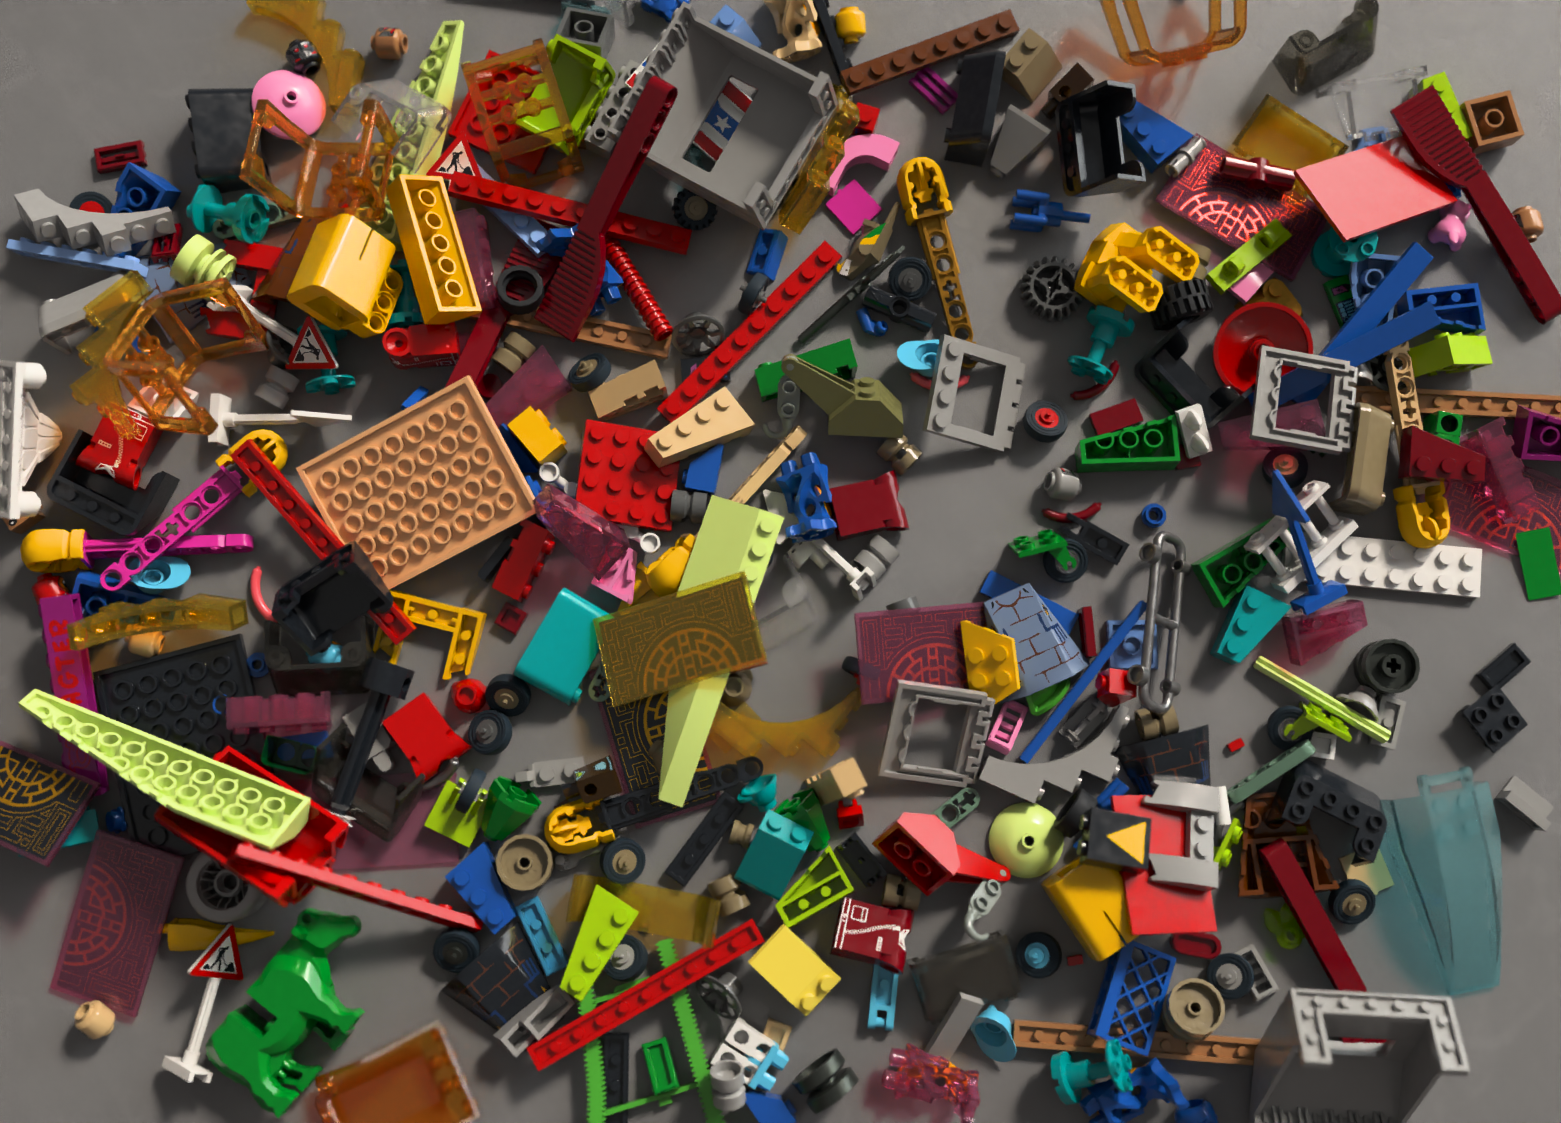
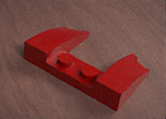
M226 239L224 240L226 247L223 249L226 251V256L230 254L237 258V268L257 271L253 294L283 250V248L269 245L248 244ZM251 300L253 307L275 320L278 300L276 305ZM200 307L201 316L207 315L210 328L206 330L207 334L268 346L266 341V331L268 329L246 314L231 311H213L210 308Z

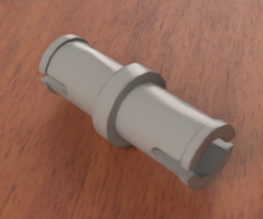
M1195 136L1186 147L1180 148L1176 157L1165 166L1166 173L1169 176L1173 174V178L1177 177L1186 166H1190L1195 161V157L1206 147V141L1202 137Z

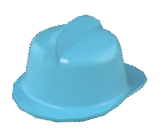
M939 340L905 342L898 348L897 357L905 367L916 370L923 376L933 377Z
M158 557L141 573L130 577L132 578L131 582L137 585L144 593L159 594L166 589H173L183 585L189 579L191 570L188 563L181 558ZM135 558L129 564L128 569H137L140 566V559Z
M989 1005L986 1010L975 1018L970 1029L979 1047L989 1058L999 1062L1011 1061L1016 1055V1046L1011 1037L1010 1019L1004 1013L998 1011L994 1005Z

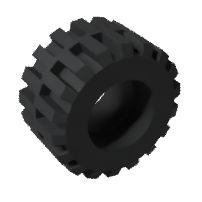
M1191 279L1164 287L1156 309L1150 311L1149 314L1154 329L1164 331L1174 329L1185 318L1195 315L1188 324L1194 323L1209 315L1214 310L1206 282L1202 279Z

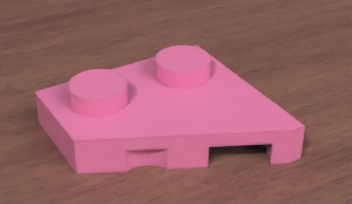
M614 540L591 584L632 604L638 553Z

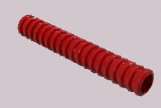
M605 235L606 260L623 279L622 286H624L623 289L627 292V296L631 298L632 304H635V309L639 310V315L643 316L642 320L646 323V327L650 329V333L654 335V340L662 341L672 334L673 327L669 326L670 323L666 319L665 314L662 313V309L658 307L657 301H654V296L650 295L651 291L647 289L646 283L643 282V278L640 277L635 265L628 258L629 256L625 252L624 247L621 246L620 241L617 238Z

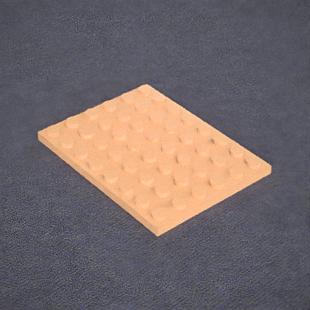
M470 375L296 468L326 525L344 545L351 541H356L360 545L388 589L413 578L541 511L537 500Z

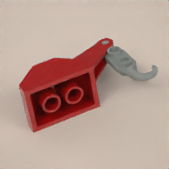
M909 812L901 814L876 837L872 845L927 897L945 882L978 884V887L968 900L967 914L963 924L970 938L975 941H985L989 934L979 935L976 933L973 923L975 920L987 915L1001 895L1000 886L1011 878L1009 869L956 844L954 833L937 816Z

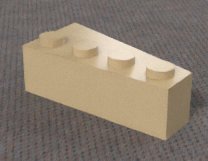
M723 387L649 437L644 450L660 468L687 458L694 453L706 451L718 444H725L731 442L732 439L747 436L752 431L755 423L728 389Z
M853 757L847 758L804 780L807 788L812 787L814 789L820 806L844 797L853 799L863 794V787L867 786Z

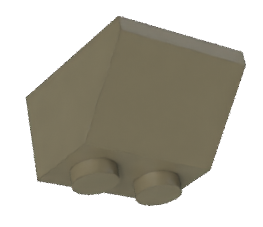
M1028 28L1006 54L1002 80L1033 103L1062 69V65L1049 43L1031 28Z

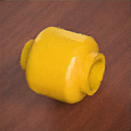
M858 7L841 8L840 12L835 15V31L838 37H842L844 44L858 43V39L866 34L865 15L862 11H859Z

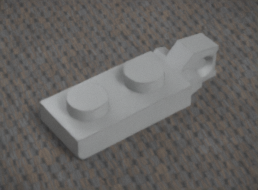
M584 756L528 764V771L515 772L516 782L529 781L530 787L536 786V788L568 784L575 781L573 771L585 766Z

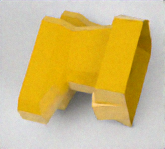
M1125 222L1111 224L1092 241L1078 271L1074 290L1096 306L1109 307L1122 313L1126 305L1129 304L1139 313L1150 312L1156 309L1163 294L1162 284L1151 276L1153 273L1151 269H1155L1176 283L1191 280L1200 263L1199 257L1195 251L1162 226L1147 228L1141 233Z

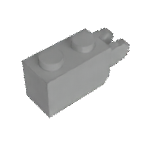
M367 702L342 717L345 721L343 727L350 737H355ZM382 722L368 760H373L380 771L390 772L395 769L397 764L390 752L395 747L396 741Z

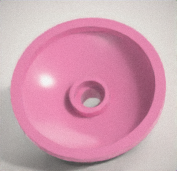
M290 70L273 71L263 76L253 89L251 97L253 114L258 123L267 132L276 137L286 140L304 139L314 134L324 121L326 113L324 96L318 86L303 74ZM287 96H293L295 100L291 101Z

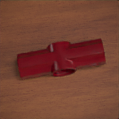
M1225 155L1219 167L1220 177L1245 182V185L1251 189L1270 187L1290 192L1296 180L1293 174L1294 169L1270 165L1269 160L1262 157H1254L1247 160Z

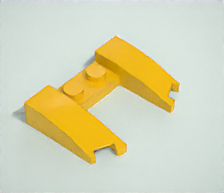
M394 589L389 590L393 596V601L411 622L453 632L442 679H451V673L465 670V675H469L479 647L487 613L436 602ZM378 627L373 651L377 652L381 648L391 657L388 662L396 665L404 640L400 644L395 645L385 632Z

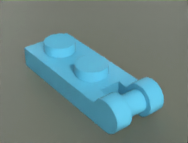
M873 964L867 1029L880 1027L884 1028L885 1031H893L899 975L885 970L878 964ZM877 1010L886 1011V1017H877Z

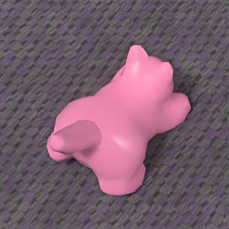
M1458 199L1455 204L1441 208L1440 222L1428 231L1429 241L1433 244L1437 242L1449 244L1450 250L1454 252L1460 250L1467 235L1465 224L1469 218V211L1472 205Z

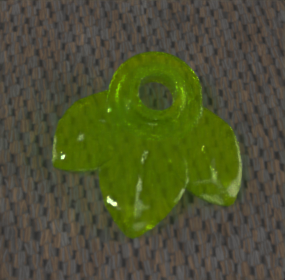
M1286 902L1280 909V912L1271 908L1264 910L1265 925L1270 932L1276 935L1279 945L1288 950L1297 948L1305 936ZM1287 932L1292 933L1293 940L1287 938Z

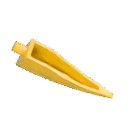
M174 918L170 923H160L158 933L168 934V947L170 951L206 950L226 925L202 919ZM234 927L237 945L270 937L275 933V931Z

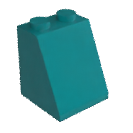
M768 809L734 878L779 901L801 861L814 832Z

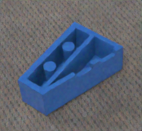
M1136 101L1132 111L1120 116L1123 143L1142 162L1150 174L1174 157L1180 148L1186 147L1194 136Z
M1478 283L1407 290L1396 302L1398 316L1427 301H1431L1441 324L1431 329L1450 333L1462 332L1463 335L1474 332L1475 336L1486 330Z

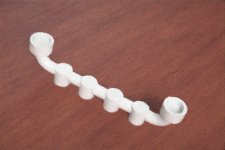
M546 462L542 464L539 469V475L542 480L547 483L556 484L564 490L569 498L575 499L577 484L561 477L560 470L555 463ZM606 522L609 526H616L623 531L627 539L636 540L640 543L641 548L646 553L653 554L661 546L659 537L654 533L643 534L639 531L638 527Z

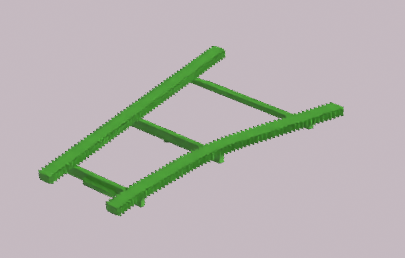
M672 938L658 941L655 945L659 946L657 951L661 952L658 956H662L659 961H664L661 966H665V968L680 960L675 958L678 954L674 953L677 949L672 948L675 945L671 943L674 940ZM650 976L618 985L614 988L613 993L593 998L596 994L592 993L595 989L590 988L583 1001L577 1003L581 1005L577 1009L582 1010L578 1014L584 1015L595 1009L594 1007L597 1006V1003L616 997ZM683 988L672 994L671 996L674 997L671 1001H675L672 1006H677L674 1011H678L675 1016H679L677 1021H680L678 1026H682L679 1031H683L681 1036L685 1038L682 1041H685L684 1046L688 1047L685 1051L689 1052L687 1054L690 1057L688 1061L692 1062L689 1065L693 1067L691 1072H695L692 1077H696L694 1082L681 1085L679 1089L658 1096L652 1094L607 1109V1107H604L607 1104L604 1101L607 1097L603 1096L607 1093L603 1091L606 1089L603 1086L606 1083L603 1079L606 1077L602 1076L605 1071H602L605 1066L601 1065L604 1061L600 1060L604 1056L600 1055L603 1051L599 1050L602 1045H599L602 1040L596 1038L585 1044L584 1046L586 1047L582 1049L586 1051L583 1056H586L584 1061L587 1062L584 1066L588 1067L585 1069L588 1072L585 1074V1076H588L586 1086H589L586 1089L589 1091L586 1095L590 1096L586 1099L590 1101L587 1103L590 1107L586 1109L590 1111L586 1114L589 1116L586 1118L589 1121L587 1123H605L603 1122L606 1120L604 1116L655 1100L659 1101L660 1106L673 1102L671 1095L699 1087L697 1092H700L698 1097L702 1098L700 1100L703 1103L701 1107L705 1108L703 1110V1113H706L704 1118H708L705 1122H726V1120L722 1119L724 1117L721 1114L723 1111L713 1105L710 1069H708L710 1064L706 1063L708 1061L705 1058L707 1054L703 1053L705 1051L702 1048L704 1044L700 1043L703 1039L699 1038L701 1034L697 1033L700 1030L696 1028L698 1023H694L697 1020L693 1018L695 1013H691L694 1010L690 1008L692 1003H688L691 998H687L690 994L685 993L688 988Z

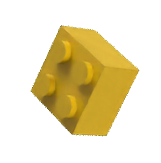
M529 406L508 424L513 434L540 465L546 462L556 463L568 453L564 447L567 444L564 437L555 427L552 430L549 428L551 424L540 409L534 411Z

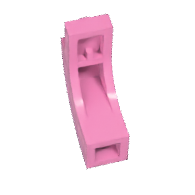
M862 134L843 141L832 151L827 159L826 168L829 170L822 182L825 184L824 193L833 197L846 171L857 164H872L888 172L898 152L900 142L878 134Z

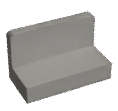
M1512 776L1495 799L1533 830L1546 831L1551 825V822L1546 818L1553 810V806L1518 777Z

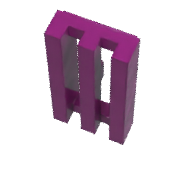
M930 67L918 71L916 76L909 80V84L942 115L956 103L958 93ZM925 75H927L937 86H935ZM921 80L935 95H937L944 103H946V105L943 106L918 81ZM940 89H942L951 98V100Z

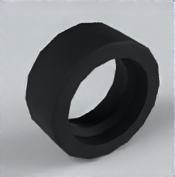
M523 265L511 266L498 277L496 285L498 300L508 312L517 315L530 314L542 303L544 296L542 278L531 267ZM513 280H528L534 285L535 292L527 300L516 301L506 295V286Z
M1078 789L1058 814L1054 827L1068 838L1074 837L1080 831L1079 821L1081 815L1091 807L1096 808L1098 800L1084 789Z

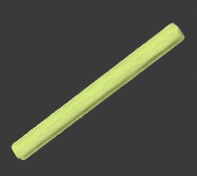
M1259 656L1256 659L1253 667L1375 740L1381 743H1386L1391 736L1389 730L1263 656Z

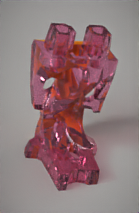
M910 1043L906 1044L905 1050L891 1049L889 1065L896 1066L898 1069L897 1072L885 1069L881 1081L882 1086L894 1091L895 1099L911 1097L928 1103H932L934 1099H946L954 1106V1113L960 1116L961 1123H973L975 1110L980 1103L978 1071H964L944 1057L928 1054ZM936 1078H944L946 1084L938 1086L935 1084ZM919 1084L923 1085L924 1089H918L915 1087Z

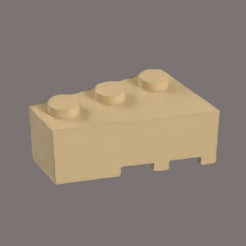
M655 359L625 374L619 375L611 381L603 382L597 388L588 391L598 419L601 422L611 420L668 397L665 383Z

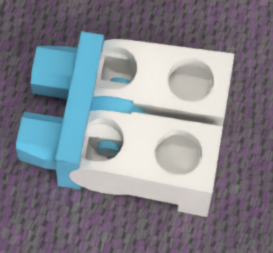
M739 1017L732 1022L725 1034V1038L721 1040L711 1056L710 1063L714 1065L722 1060L738 1061L743 1065L744 1083L754 1090L758 1086L761 1089L770 1091L776 1081V1077L767 1072L768 1067L772 1064L782 1071L789 1061V1057L779 1049L778 1043L766 1037Z

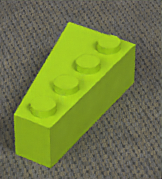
M596 884L560 985V988L581 1002L640 913L598 884Z

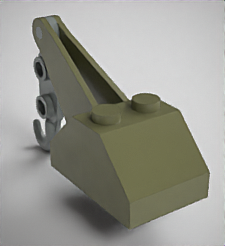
M787 354L783 357L781 368L785 375L779 379L777 411L783 425L781 431L772 432L768 428V424L764 423L763 430L768 437L775 440L783 439L791 432L792 423L799 412L800 388L828 414V435L903 437L902 404L879 380L863 377L848 382L793 354Z

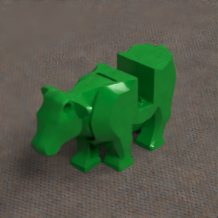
M307 908L301 911L297 917L296 925L290 931L293 934L291 938L271 959L260 977L246 991L247 994L275 1017L270 1022H267L245 1004L230 1012L206 1043V1053L211 1064L224 1076L247 1087L258 1105L267 1112H272L277 1119L288 1111L300 1095L295 1090L283 1087L280 1083L295 1085L298 1090L303 1092L323 1070L319 1065L307 1066L295 1062L292 1059L294 1049L306 1041L311 1032L314 1031L321 1037L323 1042H328L329 1047L336 1051L354 1031V1025L365 1013L361 1008H346L336 997L335 986L331 979L330 966L327 959L329 953L336 949L344 940L355 937L362 930L361 919L356 915H340L331 911H320L315 908Z

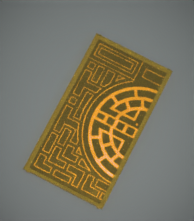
M745 571L593 619L613 707L768 661Z

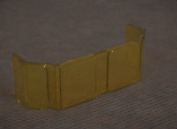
M585 874L574 875L565 922H583L596 884H598L640 912L629 929L692 941L703 945L702 948L705 949L713 948L721 900L635 882L617 884L607 877Z

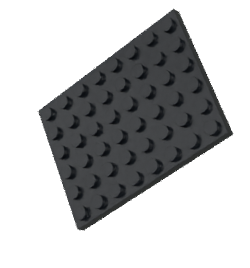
M242 634L224 637L93 672L103 716L210 759L229 745L275 776L274 768L264 765L261 761L266 734L253 678L249 670ZM218 695L220 698L216 700L215 707L222 714L216 713L212 707L213 700ZM232 705L231 710L228 713H226V710H228L229 706ZM115 772L132 845L170 858L199 852L195 847L155 820L154 815L162 805L159 801Z

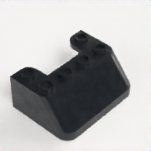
M1105 80L1060 101L1057 105L1055 119L1063 190L1067 196L1085 197L1118 193L1146 182L1145 168L1142 162L1131 160L1125 163L1120 126V116L1132 111L1136 104L1135 84Z
M79 429L47 485L48 497L123 536L137 534L161 515L180 479L162 471L156 473L151 478L146 489L138 486V489L134 491L117 484L110 474H94L78 467L75 464L80 453L91 444L93 437Z
M1307 759L1285 772L1266 822L1272 824L1286 820L1292 824H1302L1308 820L1314 807L1357 828L1352 842L1355 855L1351 865L1357 867L1374 863L1387 828V820L1379 797L1375 793Z

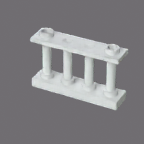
M1317 480L1307 483L1296 496L1304 510H1307L1315 502L1329 522L1328 527L1321 533L1318 532L1311 520L1306 524L1299 522L1312 539L1308 549L1315 568L1359 527L1353 519L1336 516L1322 496L1330 488V485ZM1276 515L1259 532L1254 533L1243 547L1247 551L1263 554L1276 572V576L1270 581V584L1274 589L1289 594L1306 576L1293 538L1287 530L1289 527L1288 520ZM1278 536H1280L1294 556L1293 560L1286 567H1284L1269 546Z

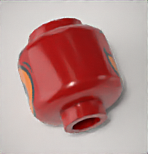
M52 573L38 576L37 582L31 588L37 605L40 604L39 599L70 594L64 578L57 575L53 576Z

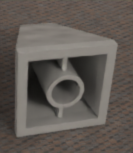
M1010 104L990 163L992 167L990 171L999 178H1002L1003 175L1007 177L1049 141L1051 130Z

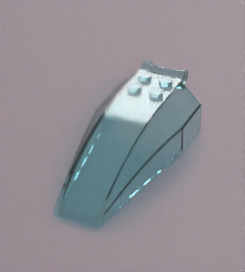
M1469 766L1460 767L1458 771L1432 776L1427 774L1417 776V785L1420 796L1401 799H1380L1387 820L1385 835L1389 851L1399 876L1404 881L1408 891V898L1413 903L1419 925L1424 930L1428 940V947L1434 955V962L1447 994L1454 995L1499 986L1503 929L1502 857L1500 830L1488 781H1473V772ZM1461 781L1462 788L1431 794V786Z

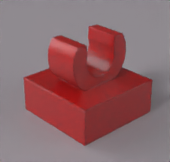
M853 798L852 806L844 807L843 802L839 801V808L836 809L839 830L864 826L862 806L857 804V800Z

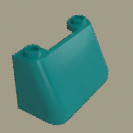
M564 587L553 602L513 674L571 706L572 702L576 704L583 693V690L580 689L581 682L604 644L600 623L616 617Z

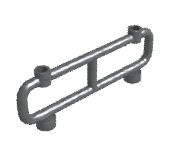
M1168 531L1157 533L1153 543H1145L1139 551L1140 559L1150 564L1141 665L1135 664L1131 666L1127 673L1128 681L1139 686L1138 696L1142 706L1157 714H1164L1169 711L1172 706L1173 697L1179 695L1181 691V685L1175 682L1184 577L1190 575L1192 571L1191 564L1186 562V548L1182 539ZM1164 541L1173 544L1176 549V559L1171 564V570L1174 572L1170 619L1156 614ZM1155 624L1169 629L1165 679L1160 683V691L1163 693L1161 704L1151 701L1149 698Z

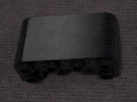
M254 88L189 89L188 94L185 95L186 105L191 112L188 123L191 132L194 134L191 146L194 155L197 156L198 163L194 165L196 176L198 179L201 178L204 184L214 185L219 189L220 193L272 185L269 162L262 155L258 122L251 106Z

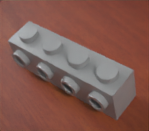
M631 59L626 66H622L618 74L619 80L615 86L612 85L608 90L607 101L604 106L601 105L598 108L594 124L592 126L589 125L584 133L586 149L607 160L610 159L617 145L616 142L605 135L608 130L609 121L621 108L623 97L631 91L624 83L641 65Z

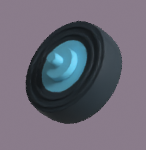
M1032 932L1025 935L1018 943L1016 960L1018 966L1026 975L1042 979L1053 975L1058 970L1062 962V950L1058 941L1050 934Z

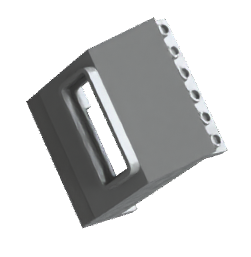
M683 1L680 8L674 11L668 28L662 31L657 47L649 53L644 69L636 75L631 91L623 97L618 113L610 119L605 135L618 143L651 77L657 76L678 88L677 98L644 163L668 180L765 230L838 105L830 75L820 71L818 77H815L698 17L692 5ZM733 77L757 89L758 92L711 172H707L684 160L683 157L729 79Z
M1289 988L1285 999L1281 1002L1255 1049L1248 1123H1406L1441 1075L1466 1076L1470 1071L1451 998ZM1327 1036L1384 1039L1387 1041L1385 1043H1343V1041L1327 1040Z

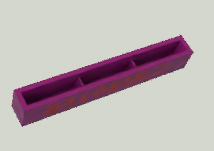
M80 593L39 599L38 613L43 620L44 626L42 639L47 645L46 664L51 671V692L57 698L98 713ZM57 733L58 740L62 743L63 753L61 755L62 766L66 768V774L93 785L86 797L99 796L108 792L110 789L106 765Z

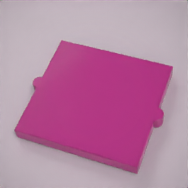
M855 179L842 190L838 189L837 194L825 204L829 211L852 235L860 230L864 219L872 220L882 211V208Z

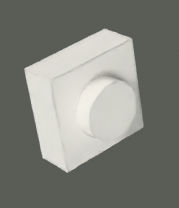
M1313 732L1310 742L1316 751L1310 757L1334 760L1337 735Z

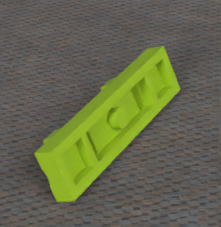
M1275 218L1205 276L1206 280L1222 295L1287 242L1292 235Z

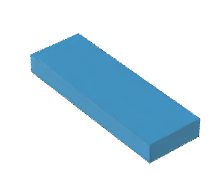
M539 896L514 907L546 976L567 967L569 960Z

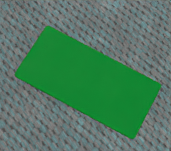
M1546 527L1516 533L1515 536L1528 599L1535 600L1561 595V582L1550 528Z

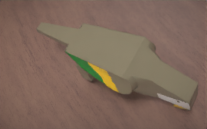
M899 202L895 203L885 223L882 225L864 219L863 225L860 228L862 234L854 243L850 256L842 264H837V272L843 278L852 281L866 268L880 262L893 232L892 226L901 206Z

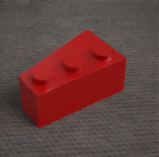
M526 519L520 522L519 525L523 526L518 538H513L510 544L512 549L507 559L503 560L492 585L494 590L522 603L523 599L527 600L533 590L531 584L534 578H538L544 569L545 564L542 562L546 555H551L556 546V542H554L555 537L550 531Z

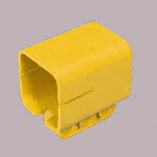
M343 213L316 225L287 293V299L331 329H349L361 338H369L381 334L387 328L403 287L401 275L390 267L396 247L375 230H371L369 226L352 215Z
M1079 856L1046 878L1041 883V886L1087 955L1099 962L1125 946L1118 935L1122 936L1126 944L1140 935L1130 936L1121 871L1079 864Z

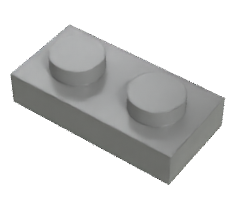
M1379 695L1377 701L1378 722L1376 723L1389 730L1391 736L1386 743H1381L1369 736L1368 744L1395 750L1406 706L1405 701Z

